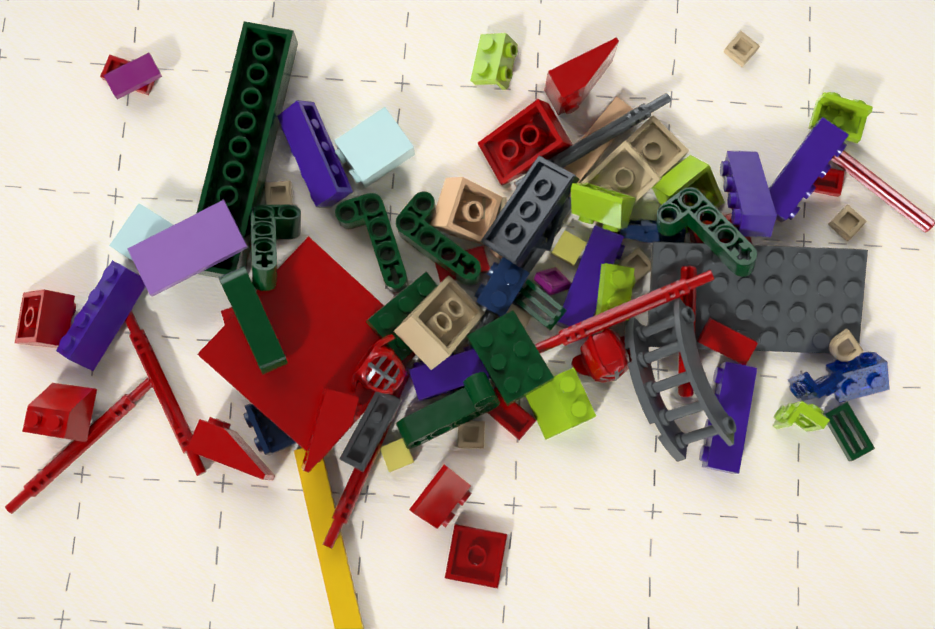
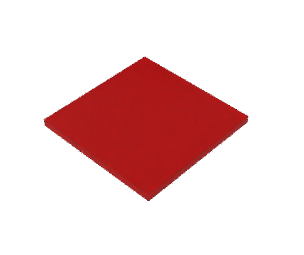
M309 236L277 269V286L270 291H256L288 364L262 375L235 314L197 354L305 451L323 389H330L359 397L358 403L362 404L359 418L369 405L375 391L363 387V384L357 383L356 391L353 393L351 392V381L358 363L369 348L380 340L366 323V320L384 306ZM411 352L401 361L404 367L416 355L414 352Z

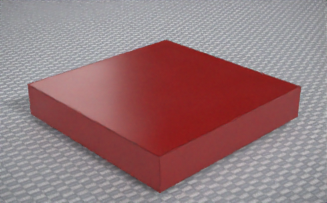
M454 524L445 579L498 589L507 534Z

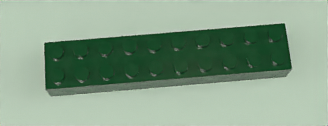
M247 21L243 22L196 214L224 200L248 248L198 273L199 275L218 278L246 266L251 245V210L261 203L280 123L277 116L283 110L298 47L294 30Z

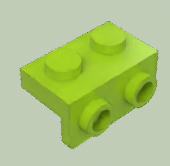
M507 33L481 34L470 81L475 85L496 84L502 90H508L513 76L512 70L518 53V44Z
M824 92L815 102L808 129L812 130L814 125L823 117L848 134L847 141L858 143L862 138L866 119L872 113L873 106L866 105L862 100L843 98L835 92Z
M607 263L601 264L596 315L631 301L632 289L635 285V268Z
M803 401L789 403L786 406L782 405L774 414L773 418L776 421L772 426L780 429L790 427L795 423L806 432L824 429L830 420L823 415L824 411L814 404L808 405Z

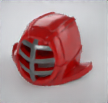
M609 328L594 336L590 335L589 339L580 347L581 354L572 359L571 366L572 368L574 367L576 373L589 376L596 382L617 381L629 369L628 363L632 362L630 349H625V335L620 337L616 331Z
M393 334L378 340L363 356L353 373L351 392L355 393L357 383H361L366 389L393 394L402 384L405 376H407V371L400 358L394 353V350L386 346L388 342L395 339Z

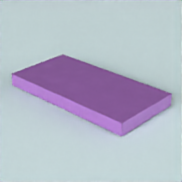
M222 200L127 249L150 296L153 297L247 249L248 246L226 202Z

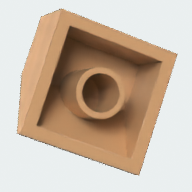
M464 177L446 178L430 225L448 235L482 244L480 241L496 219L502 196ZM483 197L486 198L485 219H481L484 213L482 206Z

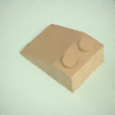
M447 276L403 320L394 332L432 370L452 354L485 312L450 276Z

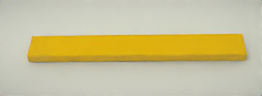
M303 448L294 450L334 628L364 629L342 532L340 531L332 549L322 545L334 520L332 515L336 509L325 460L323 458L310 472H305L301 466L306 451Z

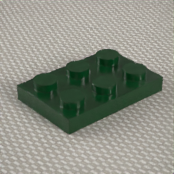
M427 271L366 320V323L380 339L393 334L395 339L388 342L386 346L393 349L401 361L413 351L394 330L438 286Z
M514 310L467 335V339L507 406L554 380L553 374Z

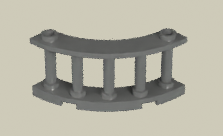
M680 298L674 300V315L647 326L642 325L635 317H632L629 320H625L624 329L625 349H630L632 362L628 363V368L639 403L649 424L655 423L661 434L658 437L659 441L676 462L686 459L688 444L719 434L728 446L734 445V432H736V424L733 418L728 416L719 403L704 372L695 339L694 312ZM675 326L678 341L649 352V336ZM680 352L686 371L656 382L651 363ZM690 382L698 401L668 410L660 392ZM704 411L712 425L684 433L674 420Z

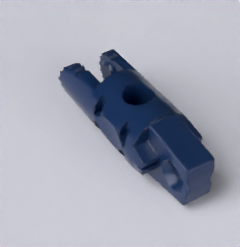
M630 219L628 227L619 229V234L624 236L625 239L628 238L644 243H653V241L684 242L686 228L673 236H664L657 230V220Z

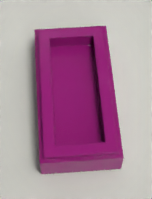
M149 52L104 75L117 100L163 77Z

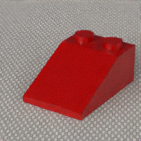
M617 37L547 72L544 91L558 116L563 113L571 114L580 107L579 105H581L613 62L619 43Z
M540 99L535 100L478 142L481 151L502 186L525 175L538 156L548 160L573 145L550 104Z
M323 389L301 466L303 471L310 472L352 425L353 419L358 420L362 404L358 403L359 397L330 389Z
M209 417L208 421L199 419L187 451L259 479L274 480V473L238 432L229 429L230 423L213 417Z
M444 464L409 510L436 529L441 525L446 528L455 516L451 511L457 503L463 506L472 494L468 490L471 485Z

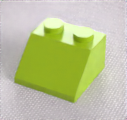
M689 155L665 174L652 188L660 205L681 190L690 187L699 190L717 209L725 203L710 165L692 155ZM685 203L686 206L695 205L693 203Z
M572 183L571 214L578 215V220L581 222L593 224L594 221L603 223L602 228L618 232V229L628 227L636 197L590 183Z
M574 367L555 375L553 381L526 395V399L545 440L596 417Z

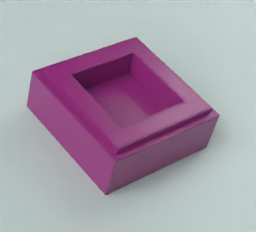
M557 267L536 272L534 280L549 296L569 290L571 282Z

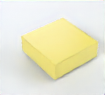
M564 230L551 254L574 266L587 242Z
M402 438L380 448L389 472L414 463L411 452L406 448Z

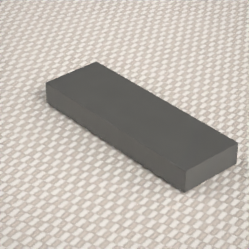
M375 392L339 459L364 472L402 400L390 393Z

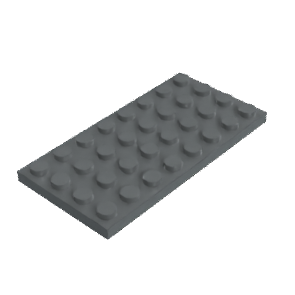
M653 241L649 293L680 280L681 267L683 266L696 267L697 275L711 270L715 280L696 287L695 339L697 349H710L697 342L709 318L758 342L754 351L831 354L829 351L831 340L845 329L852 333L858 343L860 342L868 256L867 249L753 245L757 250L754 271L748 276L741 277L735 275L705 243ZM674 300L648 310L647 325L674 315ZM673 326L649 336V347H663L678 341L676 328Z

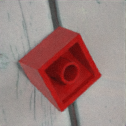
M45 289L23 292L14 344L58 348L60 340L70 329L71 319L76 312L75 295Z
M51 383L28 404L22 432L87 442L97 389Z

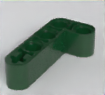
M690 187L681 190L658 208L657 230L662 235L673 236L686 226H689L735 275L744 277L754 271L757 259L755 247L696 188ZM685 203H693L695 205L686 206ZM665 218H673L674 220L671 221V222H667V221H664L663 219H665ZM708 220L711 221L712 224L706 225L702 222ZM721 239H728V240H730L731 242H730V243H722V242H720L719 240H721Z
M425 191L418 192L396 218L395 224L399 236L453 275L461 283L467 286L476 285L482 277L480 262L429 224L436 209L434 197L431 193ZM422 203H429L431 205L427 210L418 209ZM407 222L415 224L411 230L402 229L403 225ZM427 237L435 239L432 245L422 244V241ZM446 252L456 254L455 258L450 261L444 260L442 256ZM464 267H466V268L469 269V270H470L472 267H474V272H475V273L473 274V273L469 272V273L466 275V274H465V268H464Z
M367 193L339 203L335 209V216L339 224L348 230L366 225L386 287L393 293L402 292L408 286V277L382 198L376 193ZM370 203L379 204V208L375 212H368L366 208ZM351 210L355 212L350 220L342 219V214L345 211ZM379 226L387 228V232L383 236H376L374 230ZM386 250L395 252V256L391 260H383L381 256ZM395 268L397 276L400 278L399 284H394L392 281L393 277L390 269Z
M257 205L252 208V284L257 290L270 291L277 286L276 240L295 239L300 236L301 210L295 205Z
M243 266L218 277L262 375L288 364L245 267Z
M479 372L469 376L463 381L465 388L400 419L396 425L406 448L418 447L498 407L500 401L486 373Z

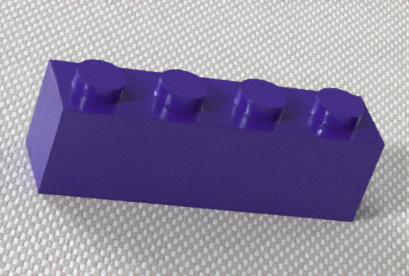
M295 101L277 116L281 129L287 138L291 153L296 159L301 176L307 185L315 206L333 207L353 193V190L338 155L335 153L334 146L315 102Z
M823 117L814 125L769 187L777 215L776 220L781 223L787 219L792 220L801 209L798 206L799 202L803 197L808 199L815 190L816 186L813 185L818 176L823 178L832 166L829 164V161L833 156L838 157L847 146L844 141L848 134Z
M727 151L725 161L720 163V176L724 177L723 188L724 192L728 193L727 205L728 208L732 209V225H736V229L746 237H771L777 215L758 152Z
M594 225L563 303V307L567 311L557 322L556 326L565 329L594 316L597 308L601 264H614L615 259H621L625 249V245L621 244L624 236Z
M112 260L110 265L103 271L102 277L95 289L90 292L85 305L75 316L74 322L67 334L60 340L56 352L68 360L94 371L146 287L141 276Z
M471 345L464 347V352L454 355L452 352L449 357L432 370L423 361L413 364L414 368L409 369L419 402L465 388L463 381L479 372H485L489 380L491 379Z
M727 361L715 368L713 382L716 383L714 394L728 416L733 418L736 424V432H734V445L728 446L719 434L706 439V444L702 445L699 454L702 468L730 474L740 473L757 368ZM709 419L706 420L704 427L712 425Z

